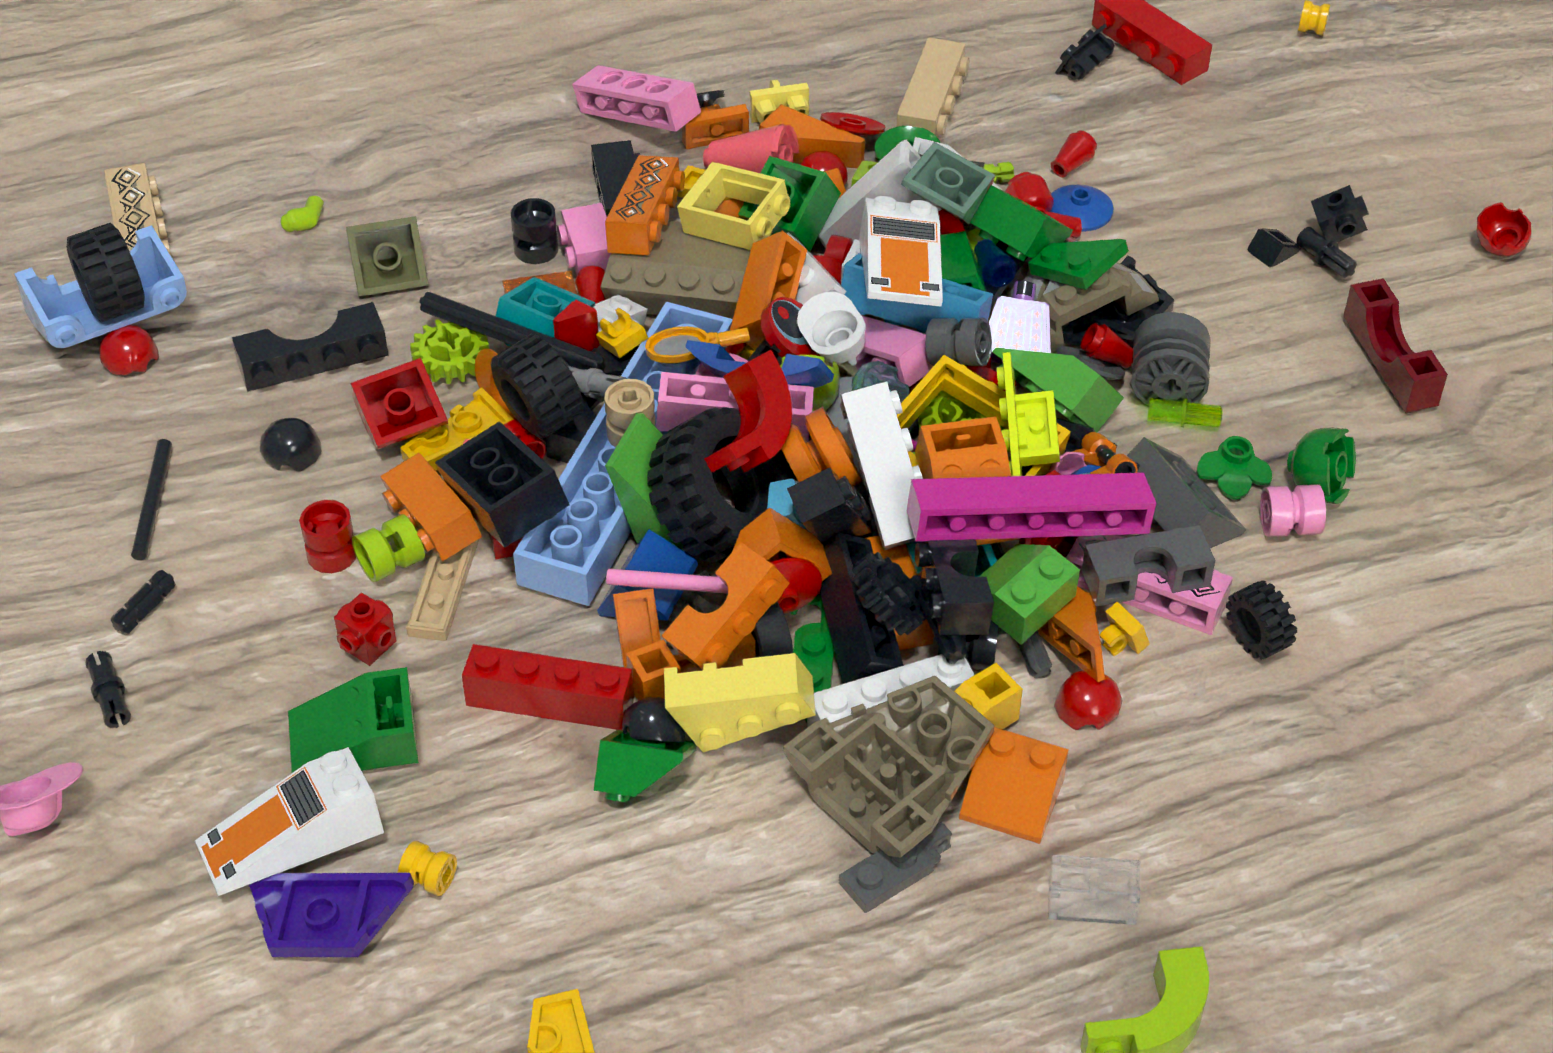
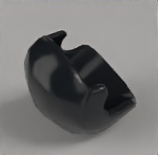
M284 418L272 422L260 439V453L262 457L277 470H280L282 465H288L298 472L315 463L322 452L321 441L310 424L299 418Z
M644 698L629 706L623 714V734L627 735V727H629L630 737L633 739L684 743L685 731L666 710L664 698Z

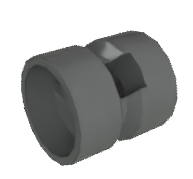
M955 318L931 319L927 327L925 339L926 353L930 364L934 366L943 355H946L965 366L987 365L992 350V333L988 321L985 318H963L960 322Z

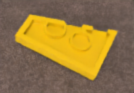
M481 387L473 393V401L465 407L458 404L449 411L450 418L448 419V424L418 434L400 447L402 458L406 461L420 453L432 468L437 471L438 468L435 462L463 445L465 439L471 440L499 421L504 425L514 419Z

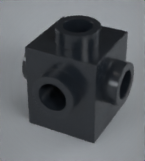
M1350 185L1311 201L1325 239L1339 242L1368 230L1363 217L1369 215L1362 195L1355 198Z

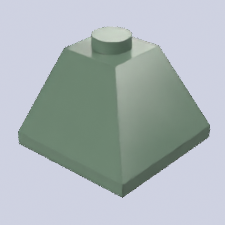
M934 142L903 178L901 185L955 218L970 224L990 185L993 184L996 175Z

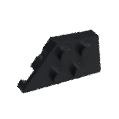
M1127 255L1120 264L1139 273L1158 294L1159 301L1128 316L1115 301H1112L1069 322L1062 330L1064 344L1081 345L1082 338L1087 329L1096 323L1100 326L1103 324L1107 325L1133 348L1135 331L1139 325L1155 314L1172 312L1174 299L1165 290L1159 288L1156 281L1149 274L1142 275L1135 268L1136 260Z

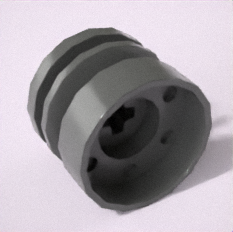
M1177 312L1155 314L1139 325L1134 336L1131 385L1135 395L1142 402L1157 409L1173 411L1188 408L1201 401L1208 392L1210 380L1209 358L1211 338L1207 327L1197 318Z

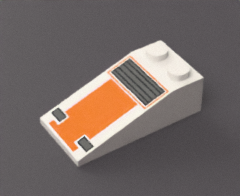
M877 196L875 199L865 198L859 241L867 298L942 306L940 220L937 206H932V204L923 200H913L911 203L897 202L888 196Z
M349 747L339 751L329 752L318 759L307 762L195 840V843L216 893L220 896L383 834L384 830L374 793Z

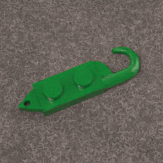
M817 594L807 604L820 608V623H810L798 628L795 631L793 653L798 656L813 676L814 693L831 688L834 646L821 594ZM798 610L790 612V614L796 615Z

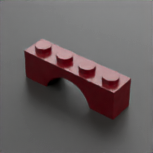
M1384 278L1351 284L1343 317L1404 412L1439 406L1448 374L1432 350L1415 353L1409 347L1401 328L1399 301Z

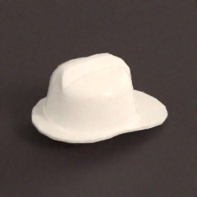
M823 292L810 298L798 312L797 324L812 350L821 357H824L829 363L834 361L840 364L848 361L852 366L856 365V356L860 354L865 344L864 333L866 324L863 317L852 301L844 294Z

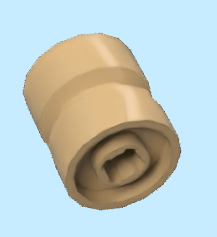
M623 379L616 381L608 387L605 392L604 401L607 414V438L611 445L616 448L636 413L644 414L656 427L654 392L650 385L638 379Z

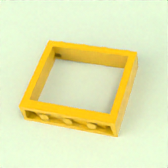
M946 355L940 358L901 403L903 413L897 414L900 428H909L939 392L943 390L986 417L996 416L999 425L1009 429L1008 421H1001L999 398H1006V392L999 390L995 383L985 380L970 371L965 365L957 363ZM1057 423L1059 452L1061 456L1065 452L1071 431ZM909 451L908 455L911 466L918 465L915 454ZM1052 463L1033 465L1025 476L1046 475Z

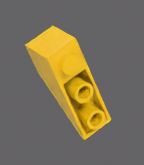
M997 663L965 680L954 691L994 724L996 728L1004 729L1019 720L1023 689Z

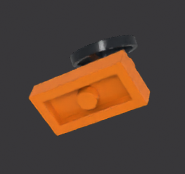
M724 90L698 93L697 98L701 113L682 127V142L685 149L708 146L712 141L748 133L749 111L746 104L720 108L719 104L713 105L717 98L725 97Z

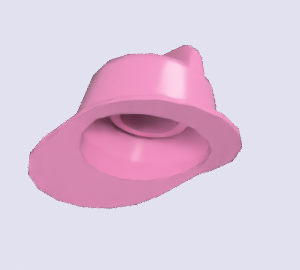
M71 762L59 764L23 780L0 786V822L5 833L8 836H17L49 826L58 817L62 809V790L70 786L81 776L83 766L79 763Z

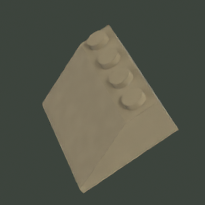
M668 221L667 225H663L660 241L655 242L650 255L611 253L601 284V290L606 300L612 296L620 295L648 308L647 314L658 315L664 304L670 302L733 319L751 250L684 233L681 222Z

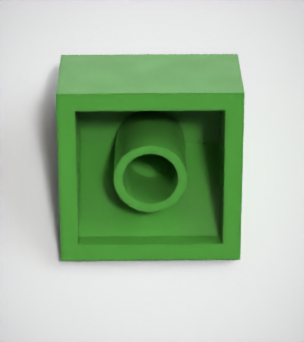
M1016 544L979 576L987 577L994 600L991 620L1022 645L1076 596L1080 569L1050 545Z

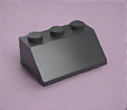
M1145 437L1127 455L1140 465L1137 473L1145 474L1156 500L1153 524H1159L1165 531L1200 525L1210 548L1239 537L1246 531V528L1208 485L1197 476V473L1182 456Z

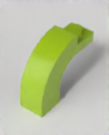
M1203 946L1158 951L1153 973L1160 1000L1157 1006L1148 1013L1134 1018L1085 1023L1080 1045L1081 1052L1182 1053L1198 1031L1209 990V970Z

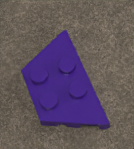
M278 873L249 884L255 901L258 918L263 927L267 948L272 957H359L413 889L414 881L410 873Z

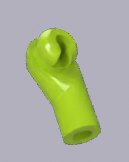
M309 196L305 207L291 209L281 217L282 228L287 232L295 230L305 231L314 228L317 225L324 205L323 200L318 196Z

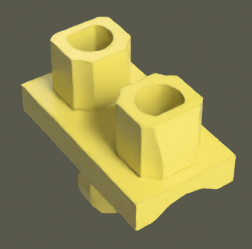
M778 79L770 80V88L750 91V119L752 123L759 122L761 124L781 104L809 115V87L807 83L780 86Z

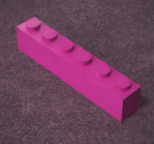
M1144 473L911 479L906 511L916 541L1149 534L1157 503Z

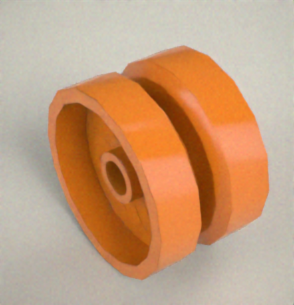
M823 406L805 416V425L812 440L807 441L800 428L791 423L788 437L781 449L799 482L830 467L839 478L846 476L851 487L862 482L860 473L852 460L854 455L838 426L835 427Z

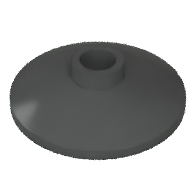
M1067 346L1057 347V354L1073 355L1105 380L1123 379L1125 376V371L1116 364L1088 357L1086 351Z

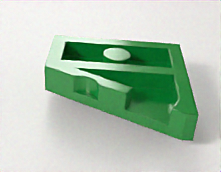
M1124 239L1050 243L1028 264L1032 275L1086 290L1129 251L1127 242Z

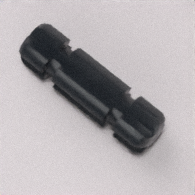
M163 570L157 571L148 580L151 584L145 583L124 604L126 609L120 608L111 617L114 629L123 634H129L138 625L136 620L142 621L162 601L161 595L163 597L167 596L176 584L173 576Z

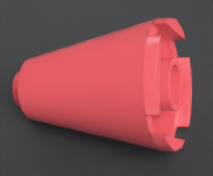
M780 124L712 141L708 148L704 150L703 163L705 168H708L712 162L761 173L769 156L793 163V153H799L797 135L791 125Z

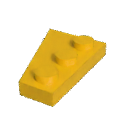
M578 989L533 1000L527 1045L528 1053H595Z

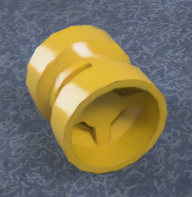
M413 841L405 849L397 873H410L414 885L420 883L427 892L442 896L454 878L457 858L455 855L445 851L431 852L429 845Z

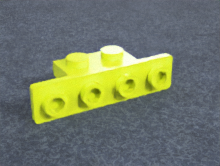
M1006 352L1003 353L1004 367H997L999 390H1006V398H999L1001 421H1008L1009 429L1002 430V435L1007 453L1011 452V461H1009L1011 476H1022V466L1060 462L1055 399L1053 390L1016 395L1011 353Z

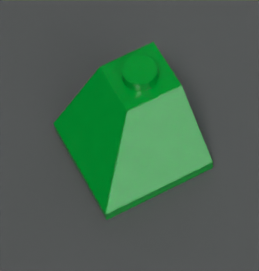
M616 730L600 740L594 791L605 792V798L609 800L630 801V796L636 797L694 753L697 745L692 741L674 743L636 740L630 737L628 731L626 735L623 734V731Z

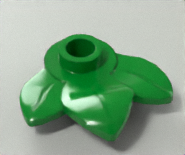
M1240 436L1228 437L1219 445L1217 451L1203 454L1196 470L1197 476L1201 479L1217 480V486L1221 493L1233 500L1245 497L1250 491L1252 483L1270 485L1272 481V470L1268 463L1256 457L1251 442Z

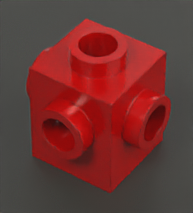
M362 592L350 603L343 605L337 615L334 616L337 641L340 648L369 666L397 641L393 613L389 606L381 600L375 601Z

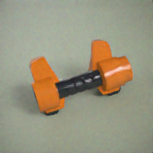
M1097 432L1086 434L1082 439V449L1072 451L1083 453L1086 465L1101 466V468L1090 472V474L1137 473L1140 467L1137 462H1134L1128 456L1116 454L1117 444Z

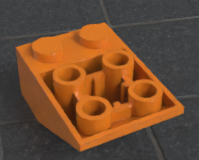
M996 416L920 427L915 456L923 479L1011 476L1007 448ZM1020 538L975 540L977 545L1020 540Z

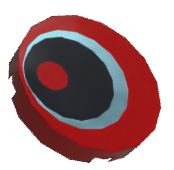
M779 297L770 302L761 314V329L766 341L770 346L775 344L781 350L778 353L781 358L786 357V354L820 356L812 350L797 324L798 312L803 304L786 297Z

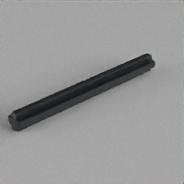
M426 292L419 300L422 312L504 343L514 345L526 336L536 334L548 342L569 366L582 370L596 368L604 371L605 369L604 356L432 292Z

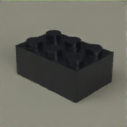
M500 421L435 462L443 480L468 507L473 518L504 548L521 539L526 533L546 520L553 518L558 512L570 505L555 470Z

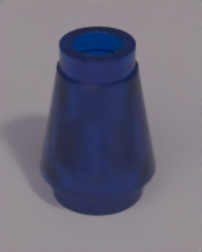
M984 239L979 241L974 248V253L983 280L994 287L1008 285L1016 274L1015 261L991 240Z

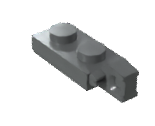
M941 821L937 823L934 830L901 858L888 856L882 850H879L839 874V884L863 912L867 913L934 871V865L941 860L940 854L951 848L952 832Z

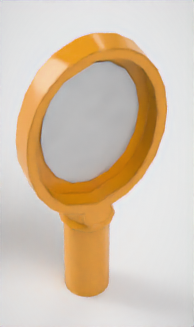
M690 326L668 328L648 338L645 345L646 355L651 360L660 363L687 362L696 358L685 347L687 340L720 344L722 347L750 342L749 331L747 327L720 333H707L700 328Z

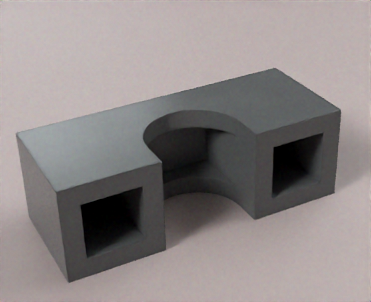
M1200 525L1087 544L1084 550L1082 573L1095 606H1102L1134 600L1138 574L1145 572L1162 576L1168 582L1172 593L1210 587L1216 560Z

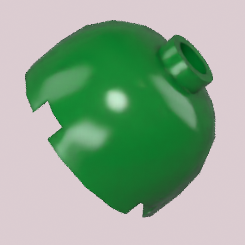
M1329 427L1312 430L1299 440L1295 449L1291 450L1288 455L1287 469L1292 473L1295 485H1320L1324 493L1325 503H1342L1350 489H1342L1345 485L1346 477L1354 478L1356 466L1353 437L1345 436L1349 432L1348 429Z

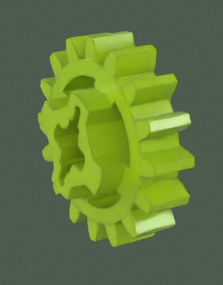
M439 319L435 320V327L432 328L424 325L422 326L423 334H414V343H410L412 361L419 358L422 359L428 375L431 374L432 382L445 378L446 384H451L452 379L457 377L461 382H464L465 375L468 373L476 376L475 359L478 352L484 348L490 349L486 335L451 322L442 323Z

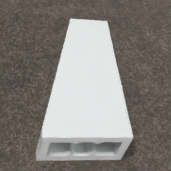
M907 139L893 148L837 200L819 234V239L825 248L833 234L852 238L853 242L855 239L859 240L865 198L875 199L877 196H888L897 202L911 203L913 200L928 202L901 185L903 178L921 158Z

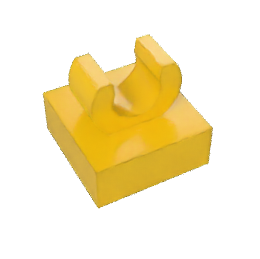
M617 308L615 311L618 319L613 323L604 318L601 319L600 327L602 330L596 336L603 348L621 358L648 339V336L642 325L632 320L628 313Z
M1116 602L1105 611L1110 626L1106 627L1099 636L1105 642L1103 646L1113 656L1123 651L1126 645L1131 647L1137 654L1150 645L1144 626L1119 602Z

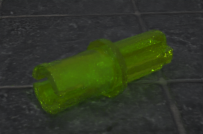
M1150 397L1147 421L1179 423L1181 428H1184L1185 424L1219 427L1222 423L1223 409L1219 405L1187 402V398H1184L1183 402Z

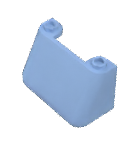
M152 225L135 231L137 243L130 251L144 290V308L105 322H100L92 314L77 280L58 286L53 274L46 276L47 280L41 279L35 274L32 267L14 273L27 316L33 326L52 346L66 348L172 310L184 301L187 294L184 277Z

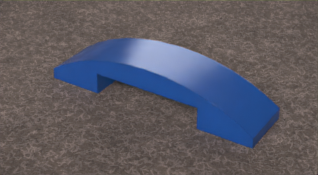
M687 340L685 347L716 377L724 378V375L745 364V362L735 361L720 344ZM786 354L781 368L787 384L817 388L832 382L834 377L832 371L820 358Z

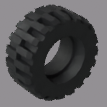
M728 407L707 409L669 430L657 442L656 450L652 451L649 466L653 468L647 474V485L652 486V492L649 493L651 505H655L659 514L656 517L660 525L665 524L670 531L667 535L674 543L680 542L683 544L682 549L690 555H699V559L703 561L721 564L732 553L740 530L767 510L770 483L791 478L796 481V476H792L791 467L782 449L769 460L746 472L742 470L741 466L730 472L725 465L719 470L726 477L731 487L735 507L733 508L726 502L718 491L712 472L704 458L731 444L739 433L741 425L740 413H738L737 409Z

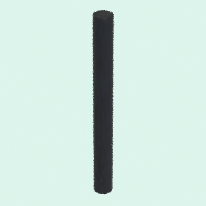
M167 439L157 441L131 552L132 558L139 561L147 558L172 448L171 441Z

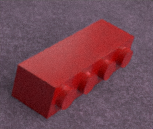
M1095 0L1092 26L1099 29L1105 24L1106 28L1102 33L1180 85L1208 71L1213 44L1145 0Z
M473 644L462 673L466 706L623 731V714L634 701L632 668Z

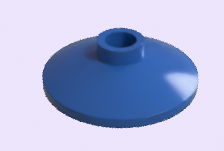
M1079 184L1067 185L1051 193L1054 198V205L1050 212L1079 217L1082 223L1081 232L1099 229L1105 226L1113 216L1114 207L1111 199L1097 188Z

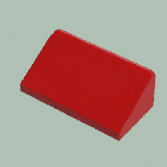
M575 299L553 319L555 338L592 351L594 347L598 348L599 341L596 336L599 333L598 317L595 308Z

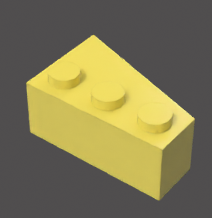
M795 653L743 659V666L717 669L716 662L703 664L702 671L678 673L677 667L664 668L665 708L702 752L719 749L722 746L749 737H755L761 733L785 725H791L816 715L813 676Z

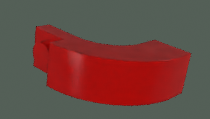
M772 350L723 376L738 404L741 425L736 439L731 444L704 458L711 472L725 465L730 472L740 466L746 472L772 458L784 445L791 427L792 402L785 375Z

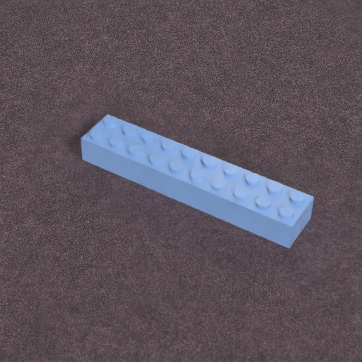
M666 302L647 332V336L649 338L653 334L668 328L686 326L700 328L707 333H720L730 331L733 319ZM646 339L639 345L621 376L627 379H638L651 386L654 392V414L657 420L661 372L695 375L700 361L697 358L682 363H660L653 361L646 355L645 345L648 340ZM605 403L559 477V482L570 505L558 512L553 518L546 520L526 533L513 553L517 585L586 606L590 605L607 575V570L611 568L632 531L605 467L615 450V447L610 444L607 438ZM660 431L663 435L668 433V431Z

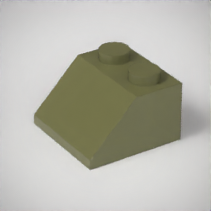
M416 216L346 227L358 297L428 286Z

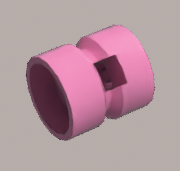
M1318 484L1297 485L1292 492L1287 486L1264 487L1260 499V517L1264 534L1267 537L1288 536L1292 529L1299 535L1323 533L1326 521V504L1321 486Z

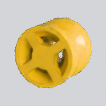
M1305 0L1298 31L1306 32L1307 30H1312L1317 35L1323 36L1330 4L1324 3L1319 6L1314 5L1312 1Z

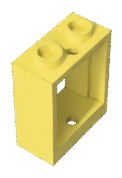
M712 162L678 204L677 209L684 233L751 250L752 244L769 237L782 216L787 214L790 208V197L787 193L785 179ZM725 197L759 205L749 220L715 212Z

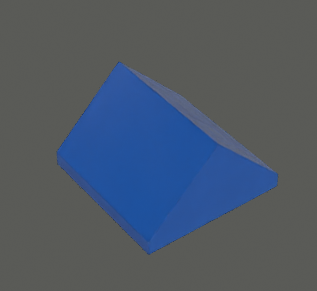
M648 529L626 559L621 570L693 575L698 563L694 557ZM611 585L597 612L599 616L616 617L612 594L651 588ZM653 588L658 620H668L684 590Z

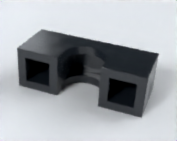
M975 539L930 540L916 543L915 563L917 567H922V590L929 593V617L936 619L940 635L989 634L994 600L987 577H974L979 554Z

